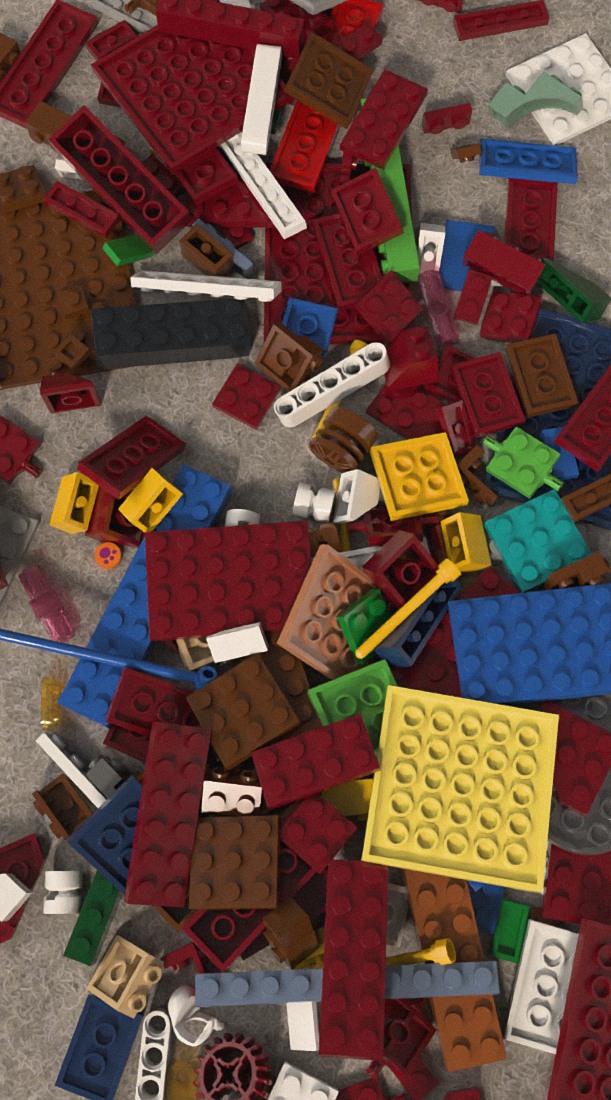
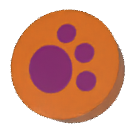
M105 542L96 548L94 557L101 568L111 570L120 564L122 553L116 544Z

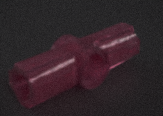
M425 271L418 276V284L426 307V317L430 321L437 347L452 346L459 342V337L450 311L451 302L445 294L439 271ZM440 306L444 311L436 312L432 307Z
M37 565L23 570L18 575L20 582L30 598L29 604L39 622H42L50 640L62 643L71 640L76 636L74 630L63 612L65 609L60 604L57 593L50 587L41 567Z

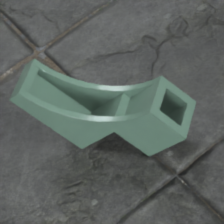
M543 72L526 94L519 86L515 85L513 87L506 82L488 104L490 115L509 129L521 117L540 109H562L577 116L583 109L582 95L576 88H568L558 76H550Z

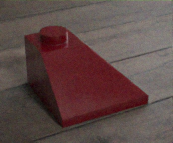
M54 372L49 376L42 377L40 395L51 414L101 406L98 393L93 382L63 372Z

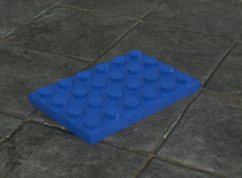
M611 583L448 601V613L461 698L499 705H513L611 694Z

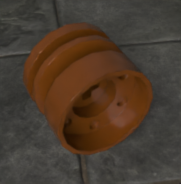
M336 406L331 409L323 421L324 428L318 429L316 437L312 438L309 442V448L320 461L340 473H345L358 469V465L364 460L362 453L365 454L370 451L378 439V433L362 416L352 410Z

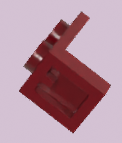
M194 942L160 958L164 962V969L172 966L173 971H176L190 964L188 958L192 957L198 973L208 974L204 963L208 962L207 955Z

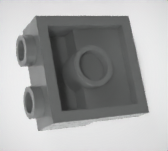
M101 754L90 763V770L85 774L109 798L129 778L130 770L120 760H111L108 756L103 757Z

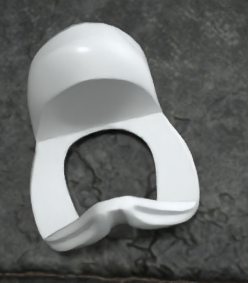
M183 985L177 988L170 996L168 1013L177 1038L188 1045L197 1046L209 1037L213 1029L221 1031L224 1028V1023L216 1017L199 1012L200 1007L195 1006V989L191 986ZM189 1020H200L206 1022L207 1025L200 1036L197 1037L184 1028V1023Z

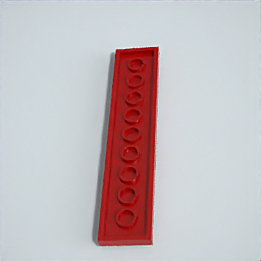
M347 0L336 5L330 15L333 30L323 34L322 38L335 46L366 23L376 31L384 4L370 0ZM363 57L359 61L364 63L365 57ZM297 100L269 169L276 181H285L288 187L314 193L340 125Z

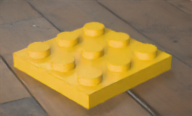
M446 432L371 447L370 454L391 521L467 506L469 500Z

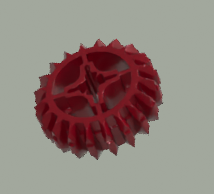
M237 1032L234 1037L230 1033H225L223 1040L219 1037L214 1038V1047L208 1044L205 1045L204 1048L207 1055L197 1056L202 1064L200 1068L196 1067L193 1069L194 1073L199 1074V1078L192 1082L193 1086L200 1088L195 1094L196 1098L199 1100H221L225 1095H229L234 1090L242 1094V1097L238 1100H258L260 1096L268 1098L269 1094L264 1091L265 1085H272L273 1082L271 1079L266 1078V1074L271 1073L273 1069L269 1065H264L270 1057L267 1053H261L264 1048L263 1045L260 1043L254 1044L255 1040L253 1037L248 1035L244 1038V1034ZM235 1051L244 1052L240 1058L237 1057L232 1062L224 1059L229 1053ZM217 1069L218 1075L216 1081L214 1082V1075ZM228 1069L234 1071V1072H233V1076H234V1078H235L234 1080L237 1082V1084L234 1083V1082H231L233 1078H232V1076L230 1075L231 1072H230ZM252 1069L251 1083L249 1085L248 1074Z

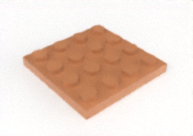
M320 544L277 644L331 680L372 665L375 656L366 664H357L336 616L368 591L378 589V587L365 572L328 544ZM382 593L385 603L392 616L395 606H392V604L387 600V598Z

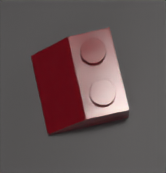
M428 326L402 330L386 347L390 360V368L384 374L388 391L439 382L438 358Z
M99 486L85 536L103 543L111 542L116 545L139 548L145 537V532L133 525L118 510L133 490L118 500Z

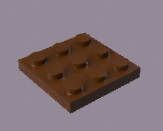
M311 32L283 91L347 129L351 124L374 70Z
M258 653L186 697L202 728L211 729L210 742L227 770L251 757V752L270 745L301 725V722Z
M273 815L198 818L191 858L189 909H279L281 817Z

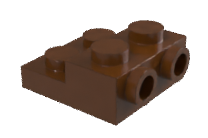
M281 322L273 324L254 364L290 392L312 379L310 377L312 370H317L323 362V358L320 357L323 349L303 334L298 337Z
M597 552L550 573L541 590L602 584L605 581V576L611 573V566Z

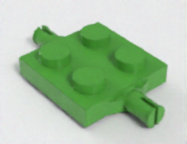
M518 427L502 443L490 435L484 440L483 445L495 451V455L486 467V471L529 499L545 483L557 492L563 486V481L551 475L552 469L561 454Z

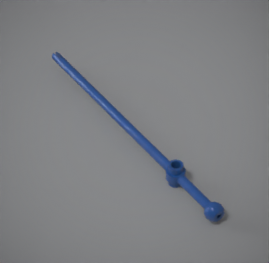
M0 629V640L195 683L196 690L218 678L216 670L211 666H205L196 673Z

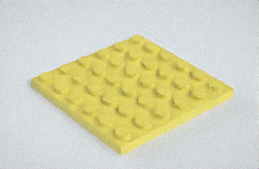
M388 685L377 752V761L381 771L374 773L361 861L531 892H543L559 715Z

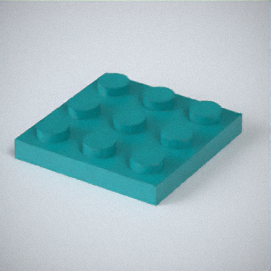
M555 489L484 523L487 533L521 593L544 584L550 573L592 555Z

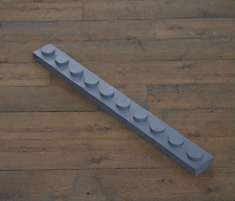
M496 961L462 962L446 965L386 966L385 999L496 995L500 993ZM323 969L195 974V1006L213 1007L321 1002Z

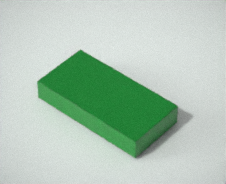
M137 234L105 242L102 248L117 267L150 258L155 254Z
M505 898L501 899L489 956L519 963L530 905Z

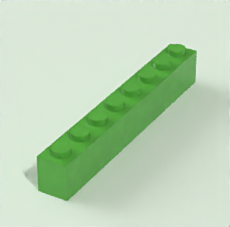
M367 98L361 99L360 109L362 108ZM398 145L384 170L365 161L364 166H369V171L374 168L377 169L404 231L403 234L378 246V252L383 253L384 260H381L382 275L392 270L402 283L418 281L420 266Z

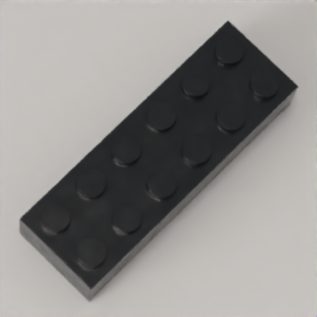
M232 298L91 309L97 370L231 359L249 356L252 343L245 299Z

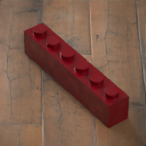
M159 0L155 10L158 28L161 32L256 50L257 44L282 46V56L296 59L301 54L305 39L304 19L232 4L211 0Z

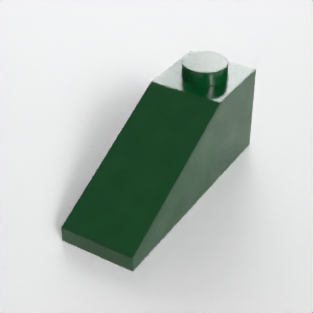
M546 257L541 259L542 263L545 264V268L537 283L582 324L602 317L611 301V297L595 283Z

